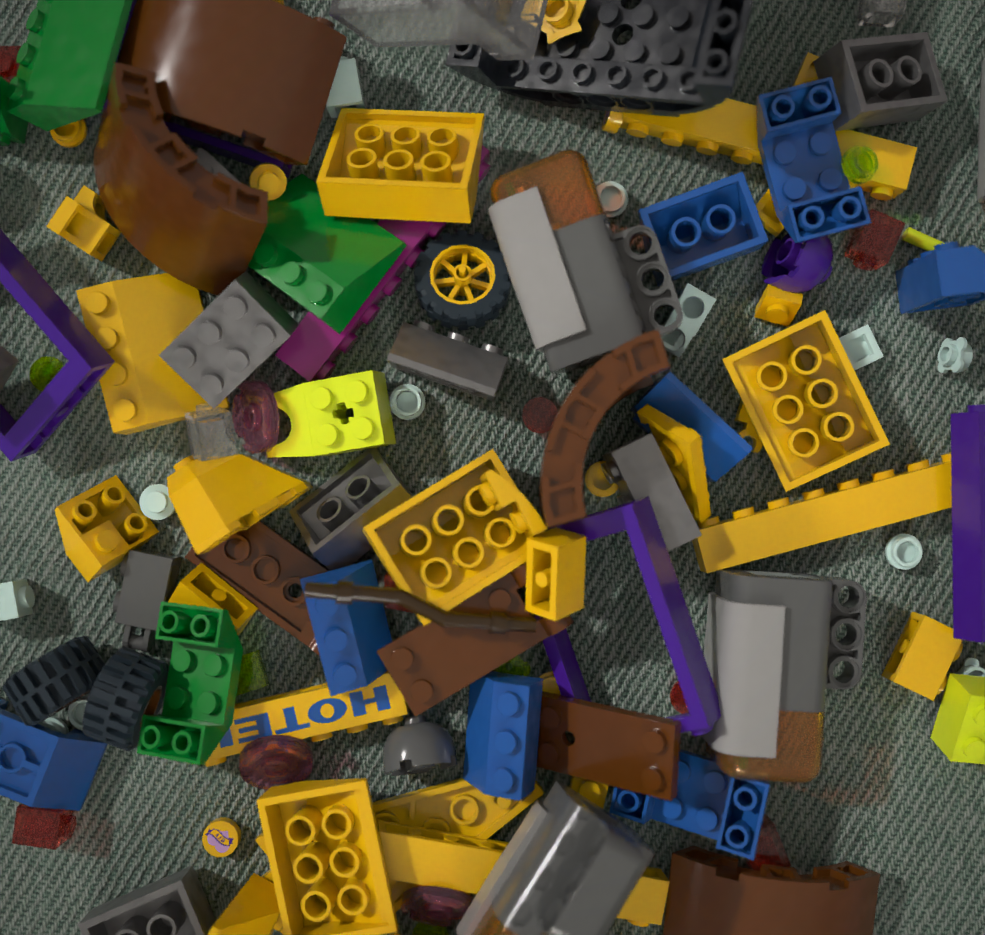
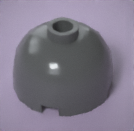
M426 716L405 718V725L394 729L387 737L383 747L384 775L421 774L436 768L435 764H440V770L458 764L453 738L447 729L438 723L426 722Z

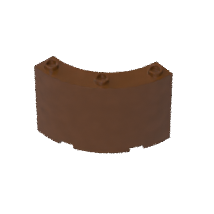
M137 0L118 63L155 72L156 91L164 112L162 118L164 122L170 123L172 116L178 117L189 128L218 137L221 136L222 132L239 138L243 137L245 138L243 146L263 153L284 164L307 165L347 37L334 30L335 25L331 21L322 17L312 18L273 0Z
M115 62L94 149V172L101 199L117 228L145 258L174 278L197 289L219 296L235 279L246 271L267 226L268 192L239 183L220 172L215 176L197 163L198 156L184 144L176 133H170L162 119L164 112L157 96L155 72Z
M659 329L637 336L603 357L583 375L562 404L552 425L540 468V510L546 528L587 517L583 502L582 476L583 463L589 441L597 424L608 410L630 394L654 385L651 375L670 368Z
M693 845L672 853L663 935H873L880 873L849 861L814 867L813 874H798L794 867L761 864V871L738 867V859L707 851Z

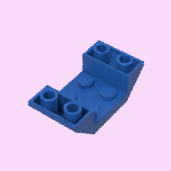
M832 76L758 95L756 98L758 149L776 216L795 244L870 224L871 220L862 187L850 189L833 126V121L841 114V109Z
M0 698V795L29 807L80 811L108 744L84 735L83 731L76 728L63 734L40 724L26 726L20 716L5 711L9 701Z
M679 749L677 796L673 800L669 801L614 787L609 813L645 824L650 819L657 820L717 840V849L754 860L771 783L738 766Z

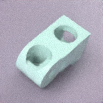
M689 283L683 286L678 296L683 314L681 326L673 333L661 337L664 349L677 357L682 355L692 337H695L716 301L715 298ZM673 308L663 324L664 327L670 326L676 320L677 313Z

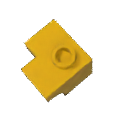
M83 185L74 200L66 196L46 226L101 262L121 234L118 229L107 221L105 216L106 207L101 196Z

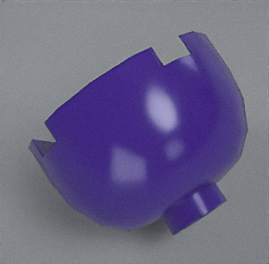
M789 233L785 235L782 241L775 238L762 264L761 274L767 277L763 281L767 285L770 284L792 293H804L815 288L818 284L825 282L831 274L833 260L832 243L828 236L796 244Z

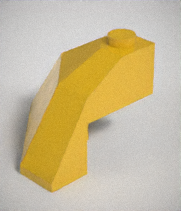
M243 454L200 457L196 460L190 455L173 466L175 472L167 477L170 500L198 555L209 552L236 532L247 530L274 510L286 507L313 488L310 482Z

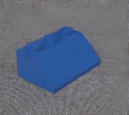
M743 171L638 210L640 225L649 227L657 236L672 282L759 250L769 241ZM642 236L646 253L650 250L652 241L648 237ZM652 271L658 287L662 286L664 276L658 271Z
M956 241L938 244L934 246L935 250L923 252L920 254V258L908 260L907 266L895 272L900 313L906 314L970 306L984 301L985 253L976 246L959 247V242Z
M670 371L660 377L630 409L635 414L633 421L647 433L651 431L648 423H641L637 411L648 404L685 427L694 429L701 435L706 480L708 482H716L753 449L751 445Z
M372 560L300 579L303 594L305 582L337 584V580L354 581L356 586L379 587ZM305 598L330 696L368 686L388 671L377 653L378 649L392 642L383 603L352 601V605L335 604L333 599Z
M491 671L470 684L463 779L485 795L522 801L535 789L543 688L542 678Z

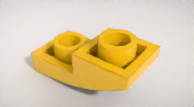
M489 470L479 477L482 484L478 485V488L485 503L488 506L493 504L496 511L510 505L513 511L509 513V516L519 534L524 532L526 537L529 538L547 529L540 515L528 499L503 476L493 470Z

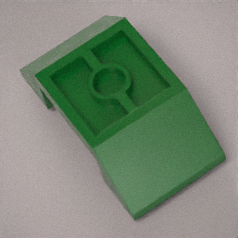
M161 601L155 639L173 641L162 714L143 715L137 753L204 765L233 722L243 647L228 610Z

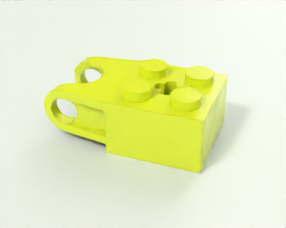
M374 370L306 382L272 393L276 408L283 410L289 416L291 431L286 440L276 444L270 450L267 449V458L331 456L396 444L386 378L383 372ZM267 395V398L265 396L262 397L267 402L269 409L273 408L269 396ZM259 401V402H258V405H259V404H262V405H264V407L267 409V407H266V405L264 404V402H262V401ZM348 408H351L354 414L353 417H348V420L346 412Z
M952 673L949 675L930 738L950 761L985 764V677Z

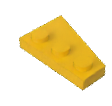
M647 404L637 411L641 423L649 424L652 434L694 520L701 524L711 516L710 495L707 487L701 435L694 429L685 427Z

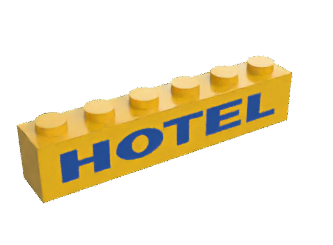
M388 671L368 686L330 696L327 683L237 703L235 704L231 727L210 755L205 766L210 767L227 761L226 756L239 753L240 757L243 758V753L250 745L271 737H286L294 740L311 737L312 742L331 738L333 736L332 732L346 729L347 733L350 734L368 729V723L381 720L383 725L395 724L404 720L403 715L409 713L410 707ZM287 741L265 742L253 748L249 753V757H253L265 747L275 745L291 748L296 745Z

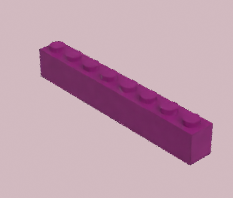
M483 145L478 183L483 180L491 168V165L488 164L490 161V151ZM380 219L377 224L403 241L407 246L341 334H338L308 312L299 323L298 328L284 342L275 355L309 382L327 379L336 367L333 361L341 351L346 354L353 347L358 339L355 333L363 323L369 325L380 311V308L377 306L385 295L390 297L395 293L402 283L400 275L407 266L413 268L417 264L420 252H425L421 248L429 238L435 240L441 234L447 224L446 222Z

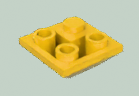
M117 475L55 508L65 553L87 582L92 581L122 562L124 556L129 554V550L139 549L159 533V530L152 521L143 514L139 504Z

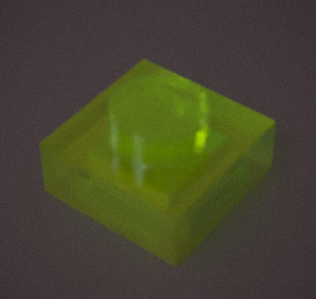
M259 649L242 655L236 696L270 684Z

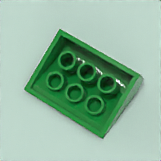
M38 0L36 9L31 12L26 23V28L29 30L27 41L21 46L17 54L16 61L20 64L17 75L11 80L7 88L6 95L10 99L6 111L45 131H50L101 113L133 0Z
M301 173L287 183L284 193L279 198L268 201L267 226L248 267L338 334H341L407 245L369 218L325 216L317 183Z

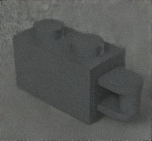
M142 548L129 550V554L124 556L120 568V575L124 577L121 591L119 590L116 593L113 602V611L116 612L115 623L125 624L122 640L123 647L144 652L151 651L157 630L161 601L168 602L176 589L182 556ZM137 627L145 629L144 636L135 634Z

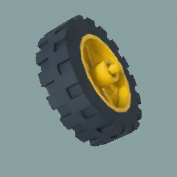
M457 230V234L450 235V232L440 235L441 239L430 241L426 245L427 250L425 252L421 251L417 258L418 264L414 268V280L418 302L422 310L425 309L427 311V316L434 322L439 320L441 326L450 329L451 326L458 327V330H468V327L471 326L480 328L485 325V321L496 319L499 316V310L501 308L504 309L508 302V296L511 291V279L502 252H500L498 244L493 239L488 241L484 238V234L475 232L474 235L467 234V230ZM462 260L461 264L455 268L450 264L453 261ZM467 262H476L479 266L471 270ZM442 268L452 276L436 279L437 274ZM487 271L490 283L474 278ZM454 286L448 297L438 289ZM472 288H476L485 292L474 299L471 291ZM460 295L466 296L468 301H457L455 299Z

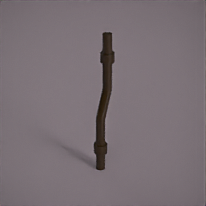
M337 580V584L305 582V598L333 599L335 604L352 605V601L398 604L442 627L486 629L489 634L504 635L506 631L535 633L537 627V620L534 617L507 616V612L490 611L489 614L445 611L403 589L356 586L354 581Z

